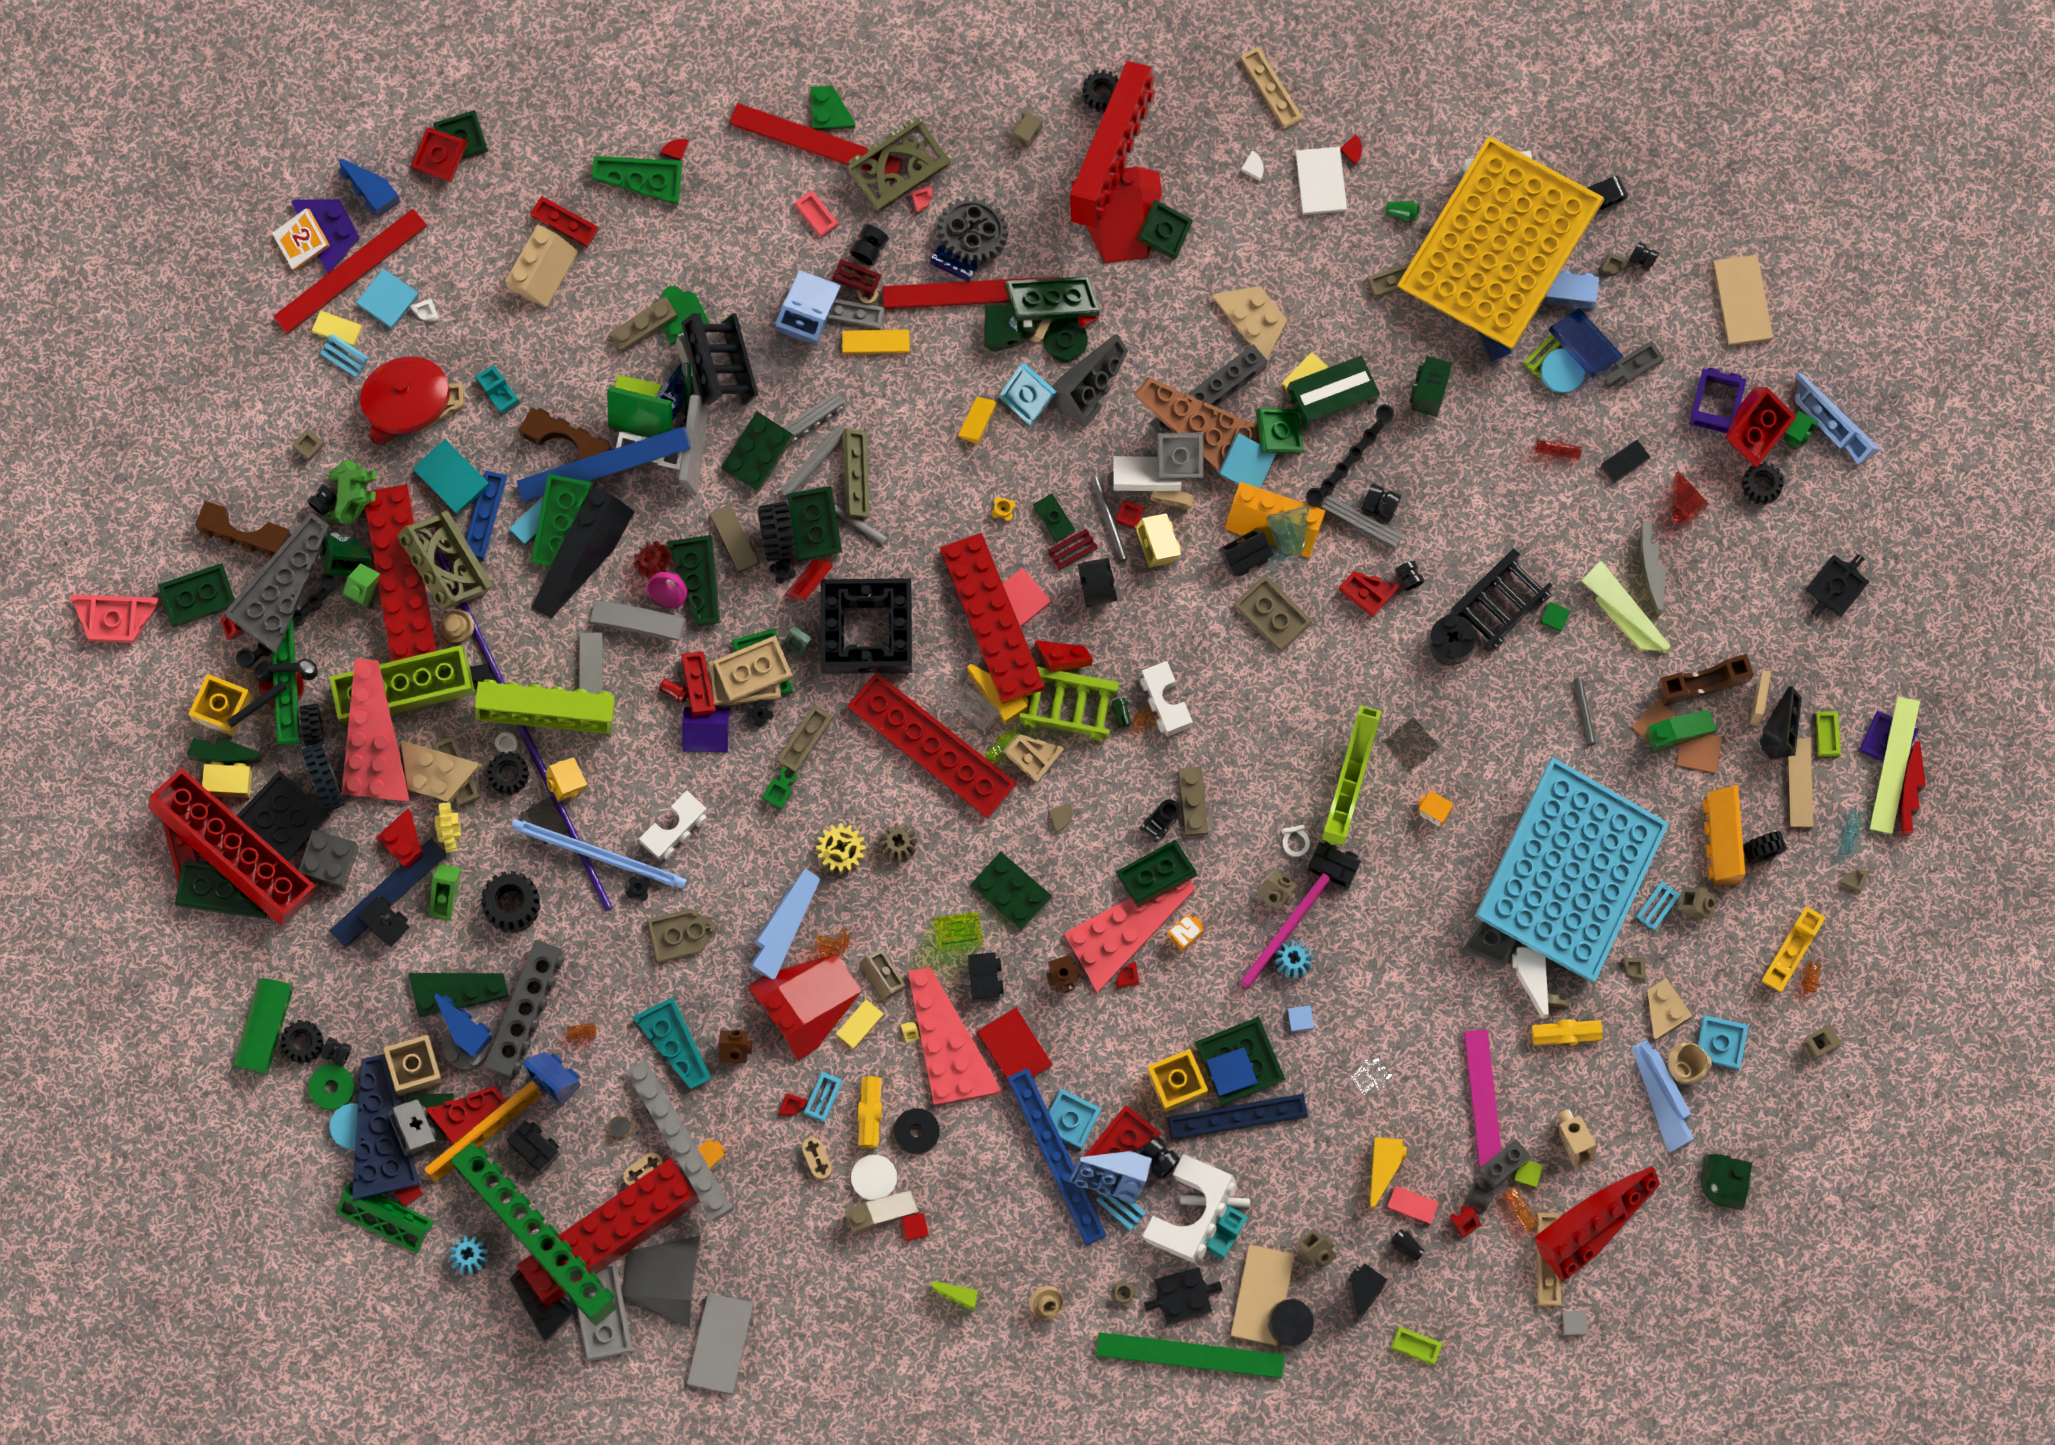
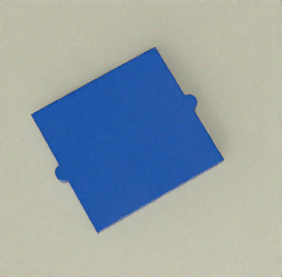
M1245 1047L1206 1060L1211 1073L1210 1080L1214 1081L1219 1097L1257 1084L1252 1069L1253 1063H1250Z

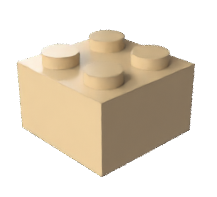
M428 1034L383 1048L394 1087L399 1097L443 1084Z

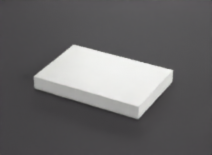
M1340 147L1296 150L1302 214L1311 215L1347 211Z
M1113 456L1115 491H1181V478L1158 479V457Z

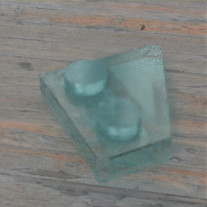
M1309 506L1268 515L1267 522L1280 558L1302 554L1310 511Z

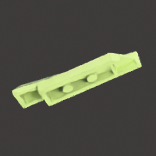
M1600 561L1581 580L1585 586L1598 596L1595 601L1640 651L1669 652L1670 644L1604 563Z

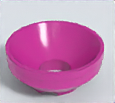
M659 572L653 575L647 584V592L650 598L664 608H679L686 600V585L677 574ZM666 580H672L677 584V587L670 586Z

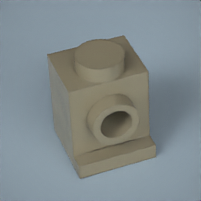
M1023 110L1022 121L1018 120L1012 129L1014 136L1011 141L1018 147L1025 146L1029 149L1043 128V120Z
M1828 1024L1806 1036L1803 1040L1805 1044L1802 1046L1808 1057L1813 1056L1814 1060L1838 1049L1841 1042L1831 1025ZM1815 1042H1822L1823 1048H1817Z

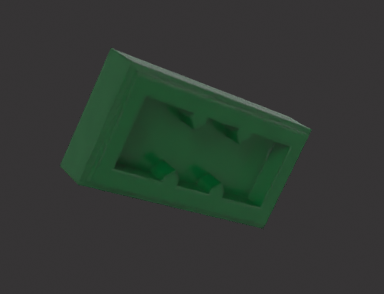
M1052 493L1033 504L1035 511L1056 543L1075 532V528Z

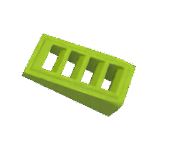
M936 1281L932 1282L931 1289L934 1292L971 1311H975L978 1297L976 1289Z

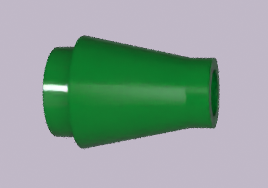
M1414 200L1388 201L1386 214L1408 222L1412 220L1417 221L1419 203H1415Z

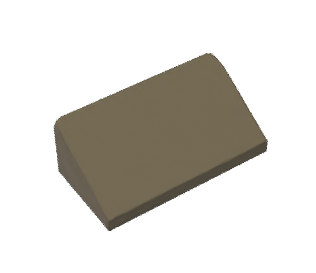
M883 949L865 956L859 962V965L883 1001L906 987Z

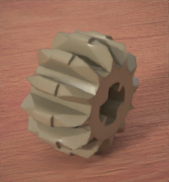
M898 823L895 824V830H892L889 826L886 827L888 834L881 833L880 835L884 841L879 842V847L885 848L882 851V855L890 854L889 861H893L895 856H898L899 863L902 862L903 855L906 859H911L909 852L916 853L917 851L916 847L913 846L918 844V839L913 838L915 831L907 832L908 825H904L901 830ZM902 839L903 845L899 844V847H896L894 840Z

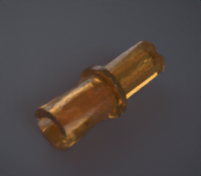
M1512 1187L1504 1192L1503 1197H1505L1513 1209V1215H1517L1525 1229L1529 1232L1537 1228L1538 1222L1529 1210V1204L1523 1201L1516 1188Z

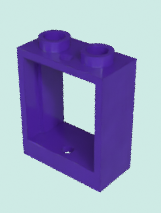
M1703 368L1689 424L1727 434L1741 405L1747 379L1742 378L1739 374L1730 373L1728 375L1720 373L1715 368ZM1706 380L1738 387L1731 419L1699 411Z

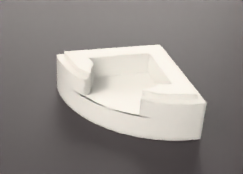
M1251 151L1241 171L1261 181L1264 171L1263 162L1257 153Z
M432 299L410 306L413 313L417 317L419 316L420 319L424 321L429 320V322L439 321Z

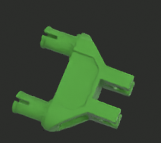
M344 460L340 462L338 467L328 471V473H333L328 475L329 480L334 483L338 482L337 506L335 510L328 511L325 516H330L325 518L328 525H335L339 522L342 524L351 523L361 514L366 504L375 501L376 492L370 491L366 493L367 484L376 480L377 471L366 472V468L360 467L350 460Z

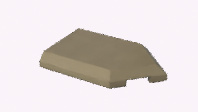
M691 908L646 919L656 963L702 953L719 926Z

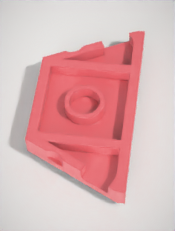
M71 595V600L88 640L96 642L135 643L159 604L158 598Z

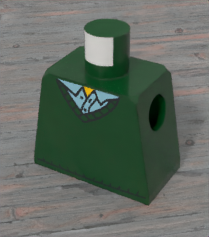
M985 305L984 346L992 352L1024 344L1026 342V331H1033L1037 328L1036 320L1015 321L1011 306Z
M336 532L330 533L325 537L320 551L325 574L349 576L360 563L369 567L371 561L370 555L356 538L340 536Z

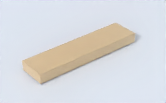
M1256 47L1239 56L1241 63L1283 130L1302 121V115L1260 48Z
M1797 738L1796 755L1787 757L1789 827L1813 828L1811 738Z
M1537 1213V1235L1560 1218V1213ZM1537 1247V1306H1561V1280L1540 1255Z

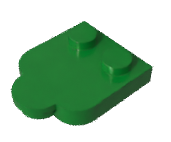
M669 286L663 290L662 299L666 297L678 315V318L662 327L670 346L676 344L678 334H684L681 322L691 314L700 313L703 324H710L695 293L691 291L683 292L677 286Z

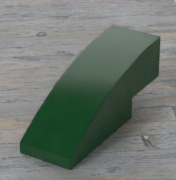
M218 737L215 745L193 738L187 752L190 760L204 764L222 762L227 766H233L234 763L249 765L261 762L263 759L261 752Z

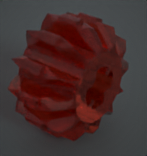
M646 541V547H639L640 553L634 554V558L637 560L634 562V566L638 569V573L641 576H646L647 579H651L656 573L668 572L666 567H672V563L669 561L673 558L672 554L668 552L669 550L666 545H661L658 541H655L653 544Z

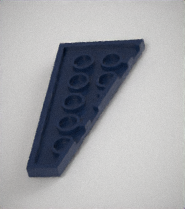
M384 1054L361 1060L352 1201L420 1185L413 1156L405 1157L388 1116L391 1109L399 1105Z

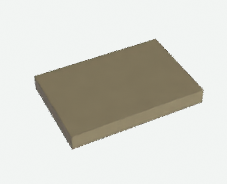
M1266 574L1233 604L1280 653L1313 623Z

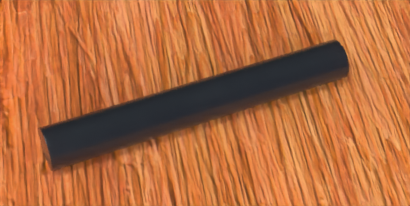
M281 681L227 719L226 722L232 728L287 689L286 685Z

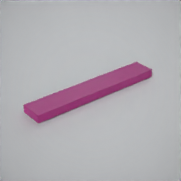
M1323 873L1243 977L1241 985L1244 988L1249 989L1274 957L1275 952L1281 948V944L1287 940L1329 885L1330 877Z
M1487 1029L1464 1031L1479 1168L1502 1151Z

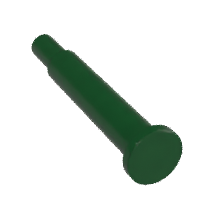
M689 362L684 363V423L687 421L689 399L693 395V376L691 375V363Z

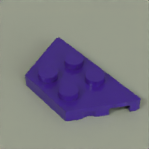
M292 200L291 203L297 215L306 208L310 209L330 246L318 254L327 273L331 272L348 254L349 249L360 239L341 200Z

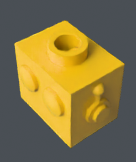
M574 757L550 765L545 773L547 786L551 792H554L558 802L578 796V794L583 793L587 786Z

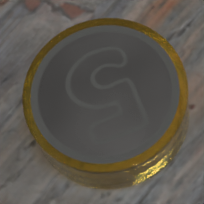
M618 1115L610 1120L608 1129L611 1136L615 1139H625L630 1135L632 1125L627 1117Z

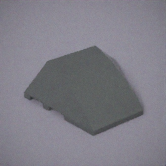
M701 1235L628 1251L623 1298L689 1327Z

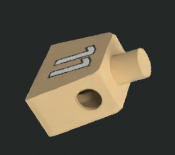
M1569 1109L1560 1112L1557 1115L1561 1123L1559 1124V1137L1573 1167L1576 1168L1595 1160L1596 1143L1582 1117L1577 1116L1573 1118Z

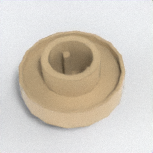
M459 609L447 612L441 622L443 636L448 641L462 643L468 640L474 630L472 616L468 612Z
M1053 1286L1038 1288L1029 1300L1030 1310L1035 1317L1041 1320H1048L1057 1316L1064 1304L1061 1293Z

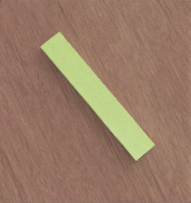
M1897 697L1869 830L1891 835L1893 833L1920 701Z

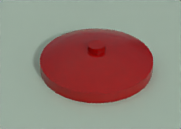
M401 357L380 365L367 377L361 389L360 404L366 419L375 428L391 434H407L424 429L442 415L449 402L450 388L445 373L434 362L421 357Z

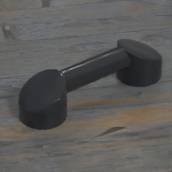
M301 659L298 663L270 664L268 661H263L254 671L255 677L260 683L269 682L273 678V673L299 672L304 680H312L318 675L316 664L309 659Z

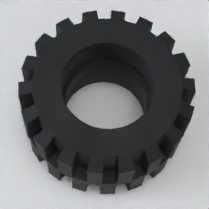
M786 502L759 506V524L767 561L794 558L797 552L789 505Z
M506 871L501 872L502 876L497 877L495 875L492 877V882L488 881L485 884L486 889H483V898H481L483 911L489 923L491 922L496 929L500 928L502 932L510 930L511 933H516V929L523 931L525 926H531L533 924L532 920L534 918L537 919L539 915L538 910H540L541 905L537 888L530 878L527 879L522 873L518 875L516 871H511L510 874H507ZM508 891H517L524 896L522 907L512 913L501 911L497 904L501 895Z

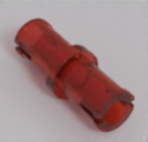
M1537 439L1535 453L1554 455V458L1567 457L1580 460L1582 446L1564 444L1560 440L1552 442Z

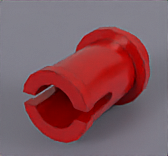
M664 678L659 686L660 692L674 698L677 703L685 702L688 697L685 686L680 687L667 678Z

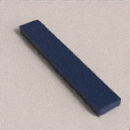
M431 838L421 846L423 855L407 870L400 865L329 930L344 948L350 945L368 928L356 917V914L373 896L380 898L382 895L392 905L395 904L447 856Z
M1304 1094L1169 1116L1167 1120L1171 1140L1306 1118L1308 1113Z

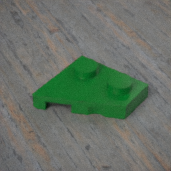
M833 85L811 87L813 129L856 128L855 121Z

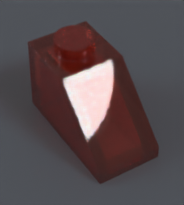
M1677 471L1674 475L1672 486V516L1678 523L1683 522L1687 526L1707 509L1709 503Z

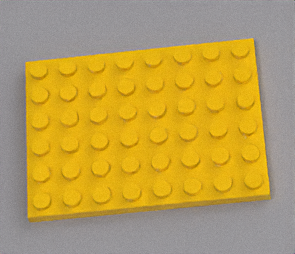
M1488 136L1397 286L1408 294L1513 350L1602 205L1604 197Z

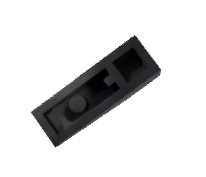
M1793 686L1787 688L1763 728L1760 747L1770 759L1796 755L1802 697Z

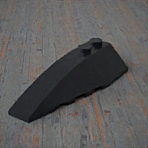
M593 486L548 571L532 609L553 618L578 588L586 582L589 576L615 550L635 511L614 495Z

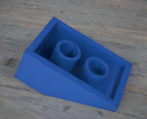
M542 1052L525 1059L523 1065L528 1077L562 1106L581 1086L578 1080L580 1076L571 1068L566 1070L561 1066L562 1060L554 1053L549 1055L546 1052Z

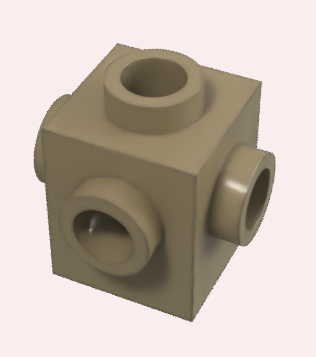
M1275 870L1266 879L1257 896L1266 901L1270 907L1280 911L1285 904L1289 906L1296 897L1293 892L1298 885L1292 882L1289 877Z
M1682 887L1678 910L1689 915V919L1695 921H1702V918H1712L1717 897L1709 893V889L1705 887Z
M1316 1229L1311 1230L1296 1242L1303 1253L1300 1257L1308 1267L1312 1265L1318 1271L1337 1257L1332 1250L1334 1248L1332 1241L1327 1236H1322Z

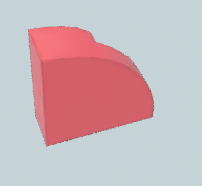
M931 186L910 192L916 214L924 211L927 208L926 206L930 204L932 199Z

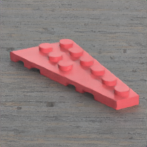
M355 658L342 794L410 802L379 660Z
M1191 880L1138 908L1130 897L1064 933L1067 942L1096 993L1113 978L1120 968L1193 893L1195 887Z
M932 968L908 971L934 1106L1002 1093Z

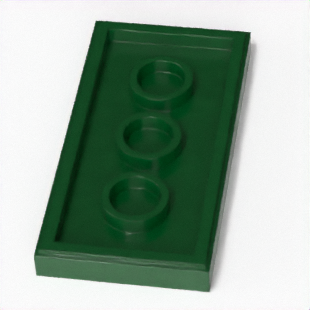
M1089 276L1006 281L1004 284L1015 321L1099 316L1101 312Z
M182 861L175 906L267 919V913L211 864Z

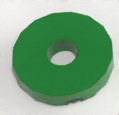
M328 1064L321 1066L313 1073L309 1080L308 1090L310 1097L317 1106L324 1110H338L343 1105H347L354 1096L355 1091L353 1077L347 1069L340 1065ZM334 1081L338 1084L336 1092H326L325 1086L328 1082Z

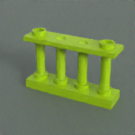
M1037 667L1044 685L1045 683L1054 684L1056 688L1050 718L1037 716L1041 696L1040 691L1031 695L1028 714L1020 713V723H1023L1024 727L1032 729L1041 726L1089 735L1092 740L1103 741L1104 738L1109 739L1110 729H1105L1104 724L1109 698H1112V695L1117 696L1119 682L1063 671L1050 672L1046 668ZM1068 687L1076 688L1078 692L1073 722L1059 720L1064 692ZM1090 691L1097 692L1101 696L1095 727L1081 724L1087 694Z

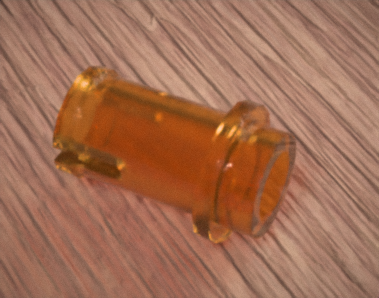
M1809 961L1806 964L1805 979L1801 984L1803 990L1807 992H1816L1817 988L1820 987L1818 979L1821 964L1815 962L1814 970L1813 961Z
M587 1021V1024L567 1026L569 1041L582 1038L593 1039V1037L597 1036L595 1023Z

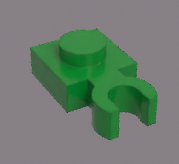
M787 767L781 769L779 781L774 778L772 779L762 796V800L780 810L784 808L793 792L789 785L795 783L798 777L795 772L791 778H786Z

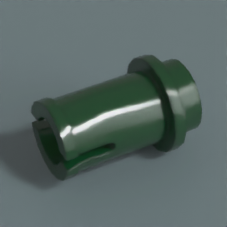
M1125 698L1112 701L1111 709H1114L1118 728L1125 727V724L1127 726L1132 725L1127 708L1129 703L1125 701Z

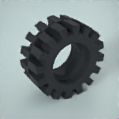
M1096 70L1094 75L1090 73L1088 79L1085 78L1082 96L1085 104H1088L1091 110L1095 108L1096 112H1099V110L1105 112L1118 82V76H1113L1111 71L1107 74L1105 70H1101V73H1098V70ZM1104 84L1110 88L1111 93L1106 98H1098L1094 94V88Z
M1763 461L1758 467L1751 465L1746 470L1742 479V489H1744V495L1749 497V501L1754 500L1755 504L1760 502L1762 505H1766L1767 502L1772 503L1779 497L1784 481H1782L1783 474L1779 473L1780 469L1778 467L1775 469L1773 468L1774 464L1771 463L1769 466L1767 462ZM1759 476H1765L1771 481V488L1766 491H1760L1755 487L1754 480Z
M318 703L299 706L300 724L305 746H313L319 743L324 744L322 719Z
M508 751V754L500 752L501 755L497 756L496 754L494 760H490L489 767H487L489 782L494 790L500 791L501 794L507 793L512 795L513 792L518 793L519 789H524L525 783H528V766L524 758H521L519 754H513L511 751ZM510 765L516 768L517 775L513 780L504 781L500 778L499 773L504 766Z
M1780 831L1766 833L1743 844V850L1749 864L1774 858L1776 855H1780L1787 850Z
M297 1020V1023L291 1022V1026H286L285 1032L281 1034L282 1041H280L285 1055L293 1062H299V1064H303V1062L310 1063L312 1059H317V1055L321 1054L322 1047H324L323 1035L319 1028L307 1020L305 1022ZM299 1034H307L311 1038V1044L305 1050H298L294 1047V1039Z

